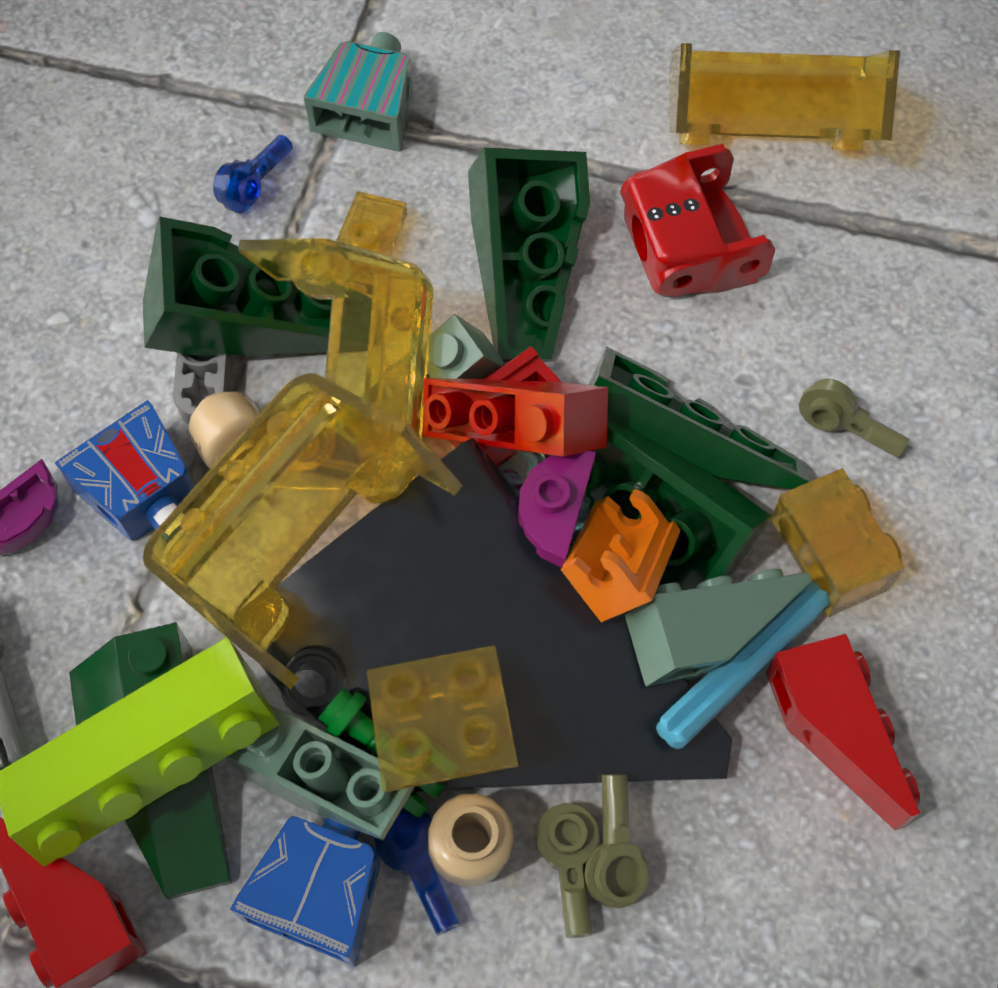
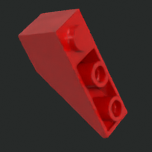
M423 378V436L460 442L475 438L480 445L562 457L607 447L608 387L544 381Z
M847 634L775 653L766 671V676L787 730L895 831L905 828L920 814L918 809L920 792L910 770L901 768L892 746L895 743L892 722L886 711L882 708L877 709L868 688L871 684L870 671L862 653L853 651Z
M0 817V869H2L10 887V890L3 893V901L15 924L21 929L26 926L29 929L37 947L29 952V958L35 973L46 988H50L53 985L55 988H90L147 954L119 895L62 857L43 867L9 837L5 821Z

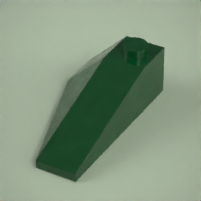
M484 147L468 170L471 223L493 347L504 362L511 361L529 347H532L538 353V357L543 362H548L552 359L566 303L565 292L571 268L575 266L579 251L577 244L582 224L587 219L590 207L587 153L579 151Z
M159 217L156 223L143 295L144 348L197 356L374 351L377 348L378 339L373 300L315 273L304 277L278 265L280 257L266 250H263L259 256L230 242L231 234L216 227Z
M606 347L588 385L608 387L607 416L714 477L799 491L805 489L809 479L804 461L746 426L736 425L733 430L723 425L724 419L714 411V406L701 398H697L695 401H683L673 395L668 389L671 380L655 370Z
M607 416V447L592 450L596 452L583 499L587 509L591 511L595 502L609 496L621 507L622 513L627 518L639 519L641 518V513L637 508L633 507L630 496L633 490L642 491L652 499L669 523L674 521L681 530L658 586L668 583H679L682 590L695 589L698 584L719 576H730L742 562L772 515L725 482ZM541 454L544 457V459L551 456L548 454Z
M177 622L113 637L69 672L76 726L193 657L192 647ZM212 766L199 773L192 781L179 785L141 808L134 816L125 820L165 898L168 900L232 883Z

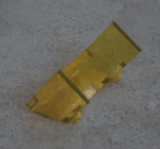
M681 43L670 53L669 133L679 134V144L710 145V135L833 139L832 150L863 151L864 140L892 141L900 50H888L869 56L692 51V43Z
M331 239L240 240L238 251L275 280L293 281L300 291L311 298L332 299L322 412L299 413L287 418L276 431L272 460L216 459L215 471L256 488L388 492L400 490L415 478L420 463L423 426V378H427L433 306V286L430 279L417 265L411 262Z
M308 373L291 380L280 390L157 528L145 546L143 562L147 569L223 635L291 689L299 678L266 651L283 633L289 617V604L275 588L356 495L370 503L386 502L402 494L416 474L454 496L463 485L409 423L318 374Z

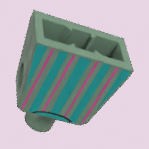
M378 32L374 35L370 46L351 41L339 44L304 95L310 132L393 151H401L412 96L410 58L405 53L400 52L401 43L394 35L387 32Z

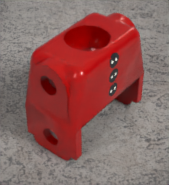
M724 144L683 153L651 169L635 173L622 184L620 193L625 204L624 220L651 288L661 296L674 297L685 294L719 293L755 284L758 278L765 276L770 271L775 254V247L772 241L766 239L765 235L750 238L738 210L722 190L730 180L734 162L731 151L725 148ZM715 169L710 174L701 176L705 171Z

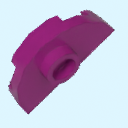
M585 451L565 457L555 455L547 457L531 469L520 488L518 510L520 527L523 528L526 538L537 548L536 553L542 559L561 568L568 555L594 464L596 452Z
M43 459L39 460L0 490V555L16 552L36 541L52 522L58 506V486Z

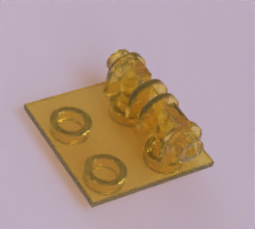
M495 645L367 670L383 792L518 766Z

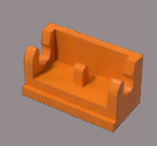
M633 490L630 496L633 507L637 508L641 513V518L639 519L627 518L622 513L621 507L609 496L595 502L561 568L563 574L600 622L653 600L681 531L674 521L669 523L648 495L639 490Z

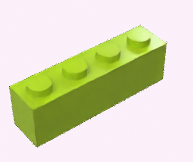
M227 636L0 770V807L9 837L45 867L58 858L71 854L81 844L116 823L134 816L144 806L179 785L192 781L199 773L237 750L250 746L259 737L279 726L280 724L253 670Z

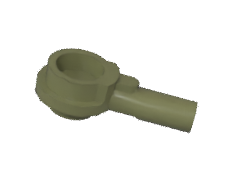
M822 379L803 392L798 404L800 414L806 422L816 429L830 432L846 429L896 458L904 451L909 438L871 418L867 410L859 407L860 398L854 395L851 389L844 383L834 379Z
M602 774L603 844L592 851L586 862L584 877L587 889L595 900L604 906L620 909L632 905L644 894L649 882V870L647 861L641 853V848L630 844L628 774Z
M562 803L552 806L542 814L536 826L535 841L542 857L547 863L551 864L552 869L559 872L566 938H583L592 935L584 867L592 851L599 845L600 831L595 818L588 810L577 804Z

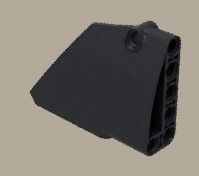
M471 438L456 447L360 519L245 612L231 627L281 691V697L285 706L293 713L302 716H312L327 728L328 726L318 718L339 691L344 688L352 695L356 691L363 695L367 700L360 710L377 723L380 729H384L385 733H389L390 737H394L395 741H399L411 752L414 753L428 736L455 758L462 767L454 778H450L433 764L429 766L428 770L445 785L444 790L602 783V774H628V782L727 779L732 737L715 717L683 748H672L665 739L659 736L656 726L660 722L661 716L680 700L691 687L685 680L645 687L625 619V615L629 611L600 622L563 574L561 567L542 559L536 553L537 548L526 538L524 530L518 522L519 492L475 438ZM571 541V544H570V548H569V551H568V555H569V553H570V551H571V549H572V547H573V545H574V543H573L572 541ZM303 670L318 672L326 682L325 695L318 698L303 696L294 685V676ZM344 730L337 736L338 739L378 758L377 754L374 755L372 750L369 751L367 746H362ZM418 785L413 789L414 792H424Z

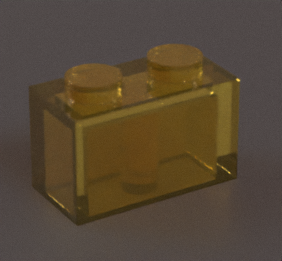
M843 468L780 494L771 521L801 572L809 573L811 580L816 582L821 590L828 592L830 604L825 607L828 617L885 593L892 588L905 568L902 563L901 550L890 534L883 533L871 514V504L867 494L859 485H853Z

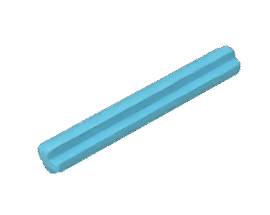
M811 581L731 659L709 671L661 716L660 722L656 726L659 736L665 739L672 748H683L771 663L775 653L784 651L825 611V607L830 604L828 592L821 590L816 582Z

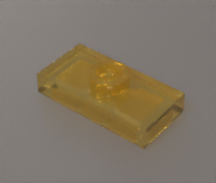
M357 191L322 272V276L354 292L374 297L407 217L406 202Z

